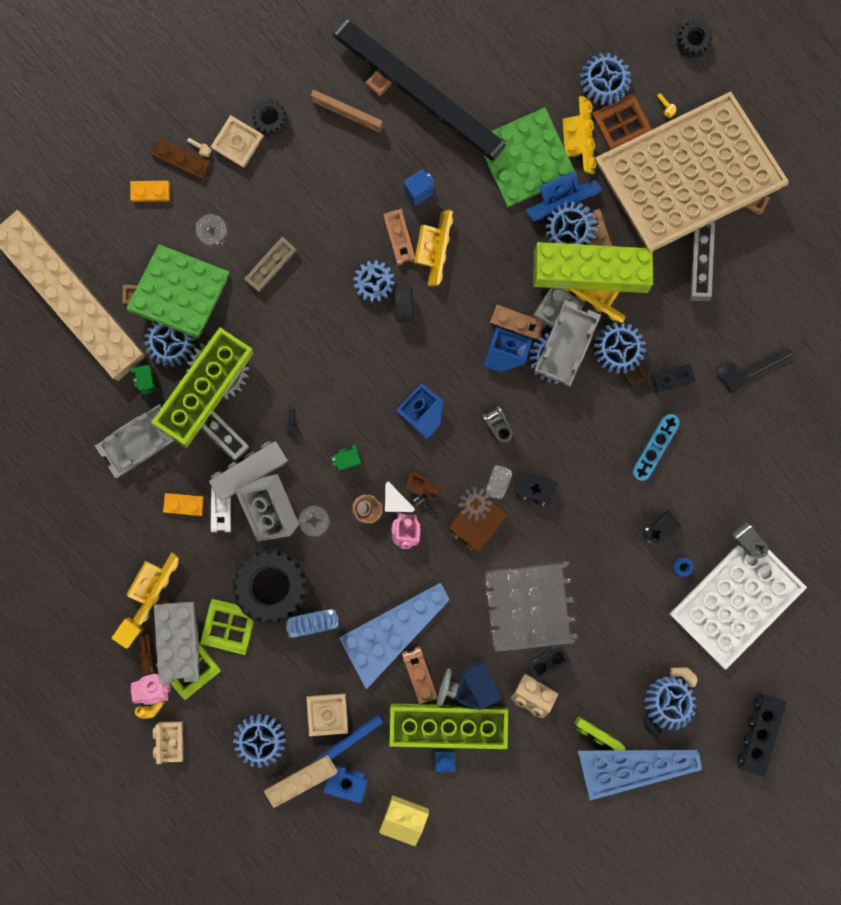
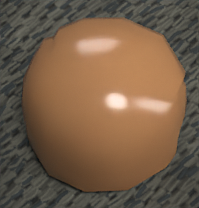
M361 495L352 504V514L361 523H374L382 515V503L372 495Z

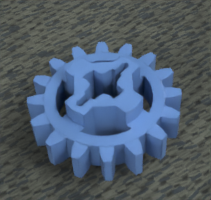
M375 260L374 265L367 261L368 266L365 267L361 264L362 270L355 271L358 277H354L353 280L358 283L354 285V288L360 289L357 292L359 296L364 294L363 300L369 297L371 303H373L374 298L381 302L382 296L387 299L386 293L393 292L390 286H395V282L390 280L394 278V274H388L391 268L385 269V263L379 266L377 260ZM375 270H379L384 274H378L375 272ZM368 271L366 279L362 280L363 275ZM372 278L378 280L377 285H373V283H370L372 282ZM382 284H386V287L380 291ZM364 289H370L374 292V294L369 293Z

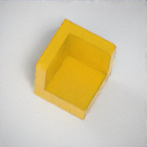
M126 618L112 636V639L127 649L135 638L141 635L145 628L136 624L131 618Z

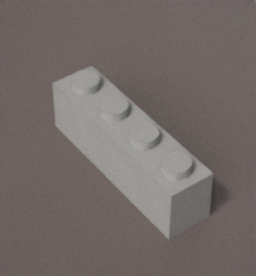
M715 221L693 231L690 301H710L712 297Z
M213 411L201 427V430L234 462H238L249 451V446Z
M270 441L266 442L260 447V451L248 453L244 456L245 460L238 463L235 461L227 466V471L223 473L219 471L211 476L212 480L209 481V484L221 503L234 496L238 489L261 477L267 476L288 462L276 441L273 443Z

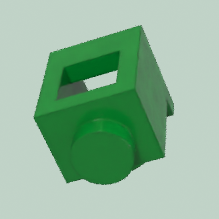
M147 365L131 368V373L136 374V377L133 378L135 388L141 391V395L152 394V390H157L154 367Z
M353 445V450L350 451L349 448L338 450V454L331 457L334 468L338 467V470H343L362 464L356 445Z

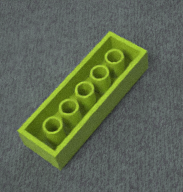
M537 242L534 249L533 287L648 293L653 286V251L649 253L647 248Z
M219 328L153 419L152 425L187 448L252 357V348L222 328Z
M391 704L390 747L507 749V706H488L479 710L466 705Z

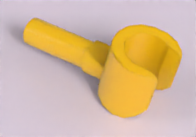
M659 93L657 97L666 107L663 113L668 119H672L676 114V106L669 104L662 94Z

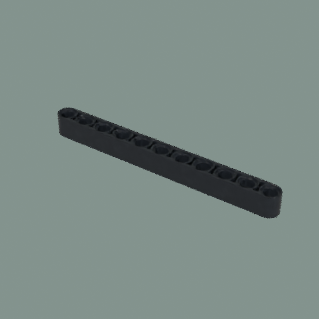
M344 18L334 30L332 35L337 41L485 157L495 161L504 150L506 144L503 140L351 21Z

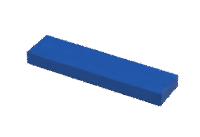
M381 714L369 720L317 757L316 761L326 755L333 759L384 722Z

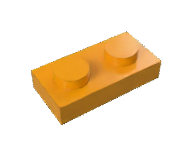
M130 181V199L132 202L170 201V182Z
M165 493L163 512L203 516L204 497Z

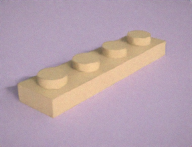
M326 755L270 786L264 793L273 808L334 776L338 771L329 756Z

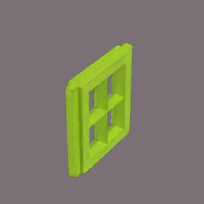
M212 599L200 644L246 655L254 620L244 615L236 604ZM216 611L230 614L227 624L213 621ZM233 615L247 618L245 629L231 625ZM212 625L226 628L224 638L210 635ZM230 629L244 632L241 643L228 640Z
M199 641V661L203 659L209 667L199 675V681H191L185 687L177 679H174V682L171 683L184 700L189 698L221 671Z

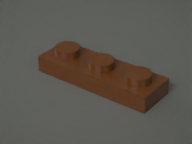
M158 137L150 153L153 157L203 180L211 164L210 161Z

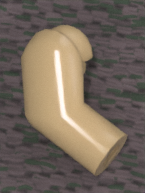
M670 668L671 677H682L689 684L688 687L690 688L696 686L698 678L689 668Z

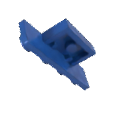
M570 172L539 186L543 202L528 208L526 212L532 221L540 220L552 214V210L558 212V205L563 209L565 202L569 206L572 202L577 204L585 198L596 195L602 189L596 180L579 186L576 174Z

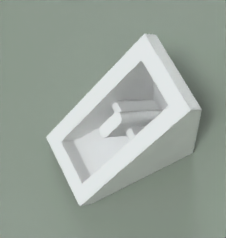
M387 482L385 489V511L413 512L415 508L390 482Z

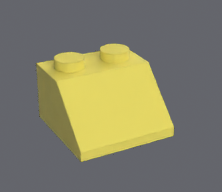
M392 795L379 833L416 846L429 815V809Z

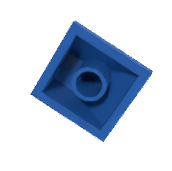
M496 327L483 366L503 372L525 364L532 338Z
M421 383L398 407L396 412L428 439L440 426L443 400Z

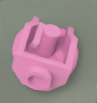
M397 512L396 520L392 524V540L400 548L409 549L419 543L420 524L417 521L416 514L411 515Z
M158 674L147 675L139 681L131 683L133 703L149 705L168 700L170 683L159 684Z

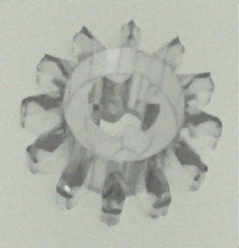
M495 466L486 486V494L495 499H502L508 488L512 472L505 467Z
M473 487V495L470 494L469 490H466L465 493L468 498L460 497L466 503H460L459 507L466 506V509L462 510L461 513L465 514L469 511L467 519H471L472 514H475L474 518L477 521L479 519L478 513L485 518L486 515L483 510L491 511L490 508L485 506L491 505L492 501L485 502V499L490 495L486 494L482 497L484 489H480L479 494H476V487ZM474 498L481 502L477 510L473 509L474 506H470V502H473Z

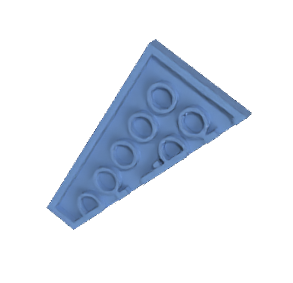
M441 583L339 637L366 689L450 600Z
M697 750L578 751L590 800L702 770L700 755Z

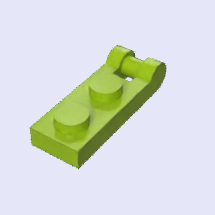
M578 716L575 721L578 731L586 736L588 733L595 737L594 741L602 746L606 743L613 751L625 750L624 745L620 741Z

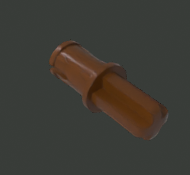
M150 635L139 636L140 654L138 656L141 657L142 674L154 673L152 656L154 652H152Z

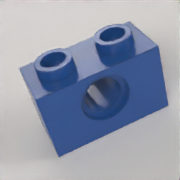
M423 169L403 182L404 192L414 207L433 195L434 179L429 172L425 173Z
M336 765L335 768L338 772L327 779L324 793L361 803L368 777L365 776L364 772L357 770L350 772L347 771L346 767ZM346 778L350 779L352 785L345 787L341 781Z

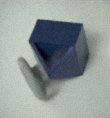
M481 659L461 671L458 683L450 681L452 670L450 668L446 670L440 687L437 705L442 706L446 695L451 698H456L457 701L468 707L482 710L501 700L502 697Z

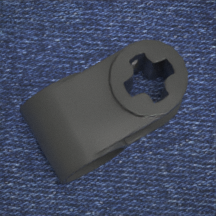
M499 406L487 415H482L487 427L499 443L506 444L511 440L513 435L512 429ZM500 430H506L509 433V437L501 439L498 433Z
M747 522L731 535L733 540L751 558H764L768 554L767 544ZM755 546H760V553H755Z

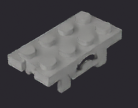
M565 300L534 372L570 387L601 315L591 310L585 313L576 309L577 304Z
M160 404L147 413L136 417L106 437L105 440L95 445L101 457L106 456L111 465L108 468L115 478L120 477L174 442L173 439L156 429L151 423L162 408Z
M194 602L154 605L159 684L173 683L174 679L184 678V682L199 681V644Z

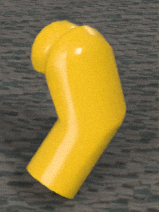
M164 702L154 703L151 706H139L135 709V715L140 719L153 718Z

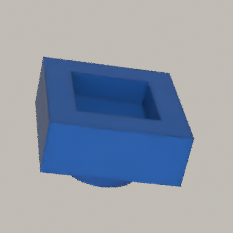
M435 751L436 772H455V751Z

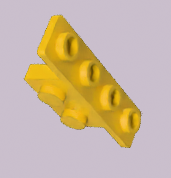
M580 96V115L563 119L564 147L568 158L583 155L584 172L592 175L595 174L596 160L593 153L595 142L592 138V131L594 129L593 121L591 120L592 103L584 96Z
M451 210L441 212L438 229L427 225H421L414 263L431 267L428 286L431 287L438 286L443 278L442 268L446 261V246L449 243V230L453 223V211Z
M563 289L567 292L572 291L575 293L580 301L591 303L596 311L605 312L612 321L623 323L625 320V315L611 307L619 293L618 291Z
M170 554L163 568L147 561L144 562L126 594L128 597L142 603L134 617L136 624L141 626L143 621L145 622L148 619L152 605L158 602L160 591L167 586L169 582L168 577L172 571L176 570L179 564V558L176 554Z

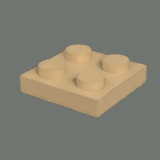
M230 115L211 148L244 168L264 136Z
M346 693L307 696L309 736L348 733Z

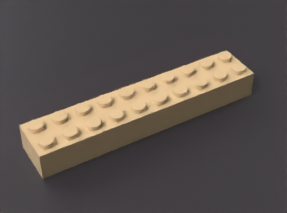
M17 210L0 224V249L113 379L119 381L131 368H134L147 356L23 213Z

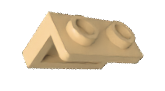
M524 674L510 699L517 706L531 711L534 716L544 718L550 713L558 693Z
M183 721L159 722L156 724V727L153 728V739H156L153 758L156 759V764H161L162 762H182L184 760Z

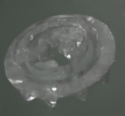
M214 214L201 217L196 225L198 238L203 243L209 245L218 244L224 239L227 232L223 219ZM208 223L212 227H217L214 230L215 236H213L210 232L206 233V231L209 230Z
M309 506L301 512L298 523L305 534L319 536L327 530L329 516L323 508ZM312 513H314L316 519H322V521L316 523L315 530L311 523H306V521L312 519Z

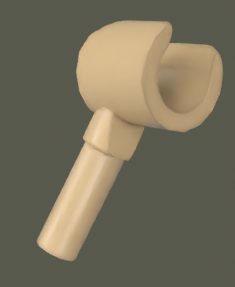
M188 138V143L200 149L199 155L209 158L211 149L206 144H200Z

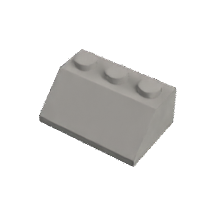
M278 474L261 477L236 491L257 542L291 536L299 525Z

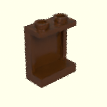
M477 491L448 528L451 531L449 533L457 540L460 537L466 541L464 545L474 552L475 549L480 551L507 517V514Z

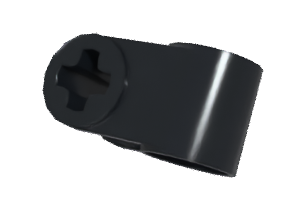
M668 510L644 530L643 537L648 543H659L677 531L681 524ZM651 531H656V532H657V533L655 534V537H656V538H651V537H650V536H652V532H651Z

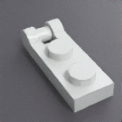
M212 488L211 532H217V530L231 532V497L221 503ZM217 517H225V523H217Z

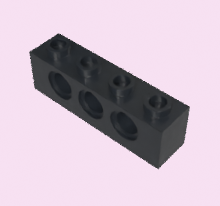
M759 693V696L755 698L753 704L755 710L748 721V734H745L743 738L744 748L742 753H739L737 759L738 767L741 770L766 777L787 704L786 701L763 693ZM765 711H769V718L763 720L762 714ZM763 729L764 736L758 739L757 732ZM758 748L759 754L756 757H752V750Z

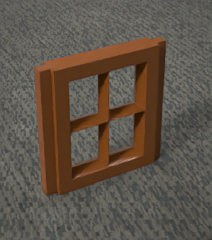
M633 93L620 99L618 102H614L592 113L593 119L609 150L652 130ZM632 106L636 115L623 121L619 112ZM616 114L620 123L607 129L603 119ZM638 118L642 128L629 133L625 124ZM622 126L626 136L613 141L609 132Z

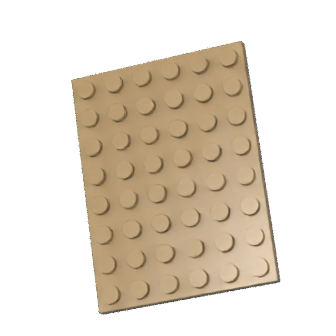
M731 91L595 158L596 164L649 253L787 186L789 182Z

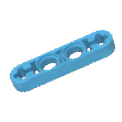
M668 414L661 419L633 467L632 475L636 480L644 481L650 477L679 427V419L676 415ZM673 419L672 423L675 425L670 426L667 432L660 430L661 427L662 429L666 428L668 424L665 422L666 420ZM658 434H662L666 438L663 445H659L655 441ZM649 450L654 451L656 454L654 461H648L646 458V453ZM643 460L646 464L651 465V467L649 468V466H646V468L644 469L646 475H642L639 477L637 469L643 468L644 464L641 463V461Z

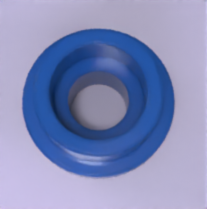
M679 558L674 562L673 569L678 576L686 577L692 573L693 564L687 558ZM681 564L686 565V569L684 571L680 570Z

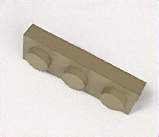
M281 237L244 279L260 292L293 256L297 249L285 238Z

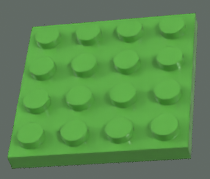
M542 108L491 131L504 141L506 147L495 161H491L485 156L484 159L507 208L540 194L539 186L570 172L575 173L546 108Z
M159 244L127 306V311L199 339L229 277V271Z

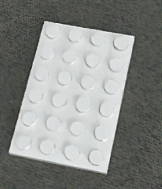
M737 545L669 614L726 670L807 587L770 550L764 558L755 559L751 558L742 547ZM755 546V553H760V546Z

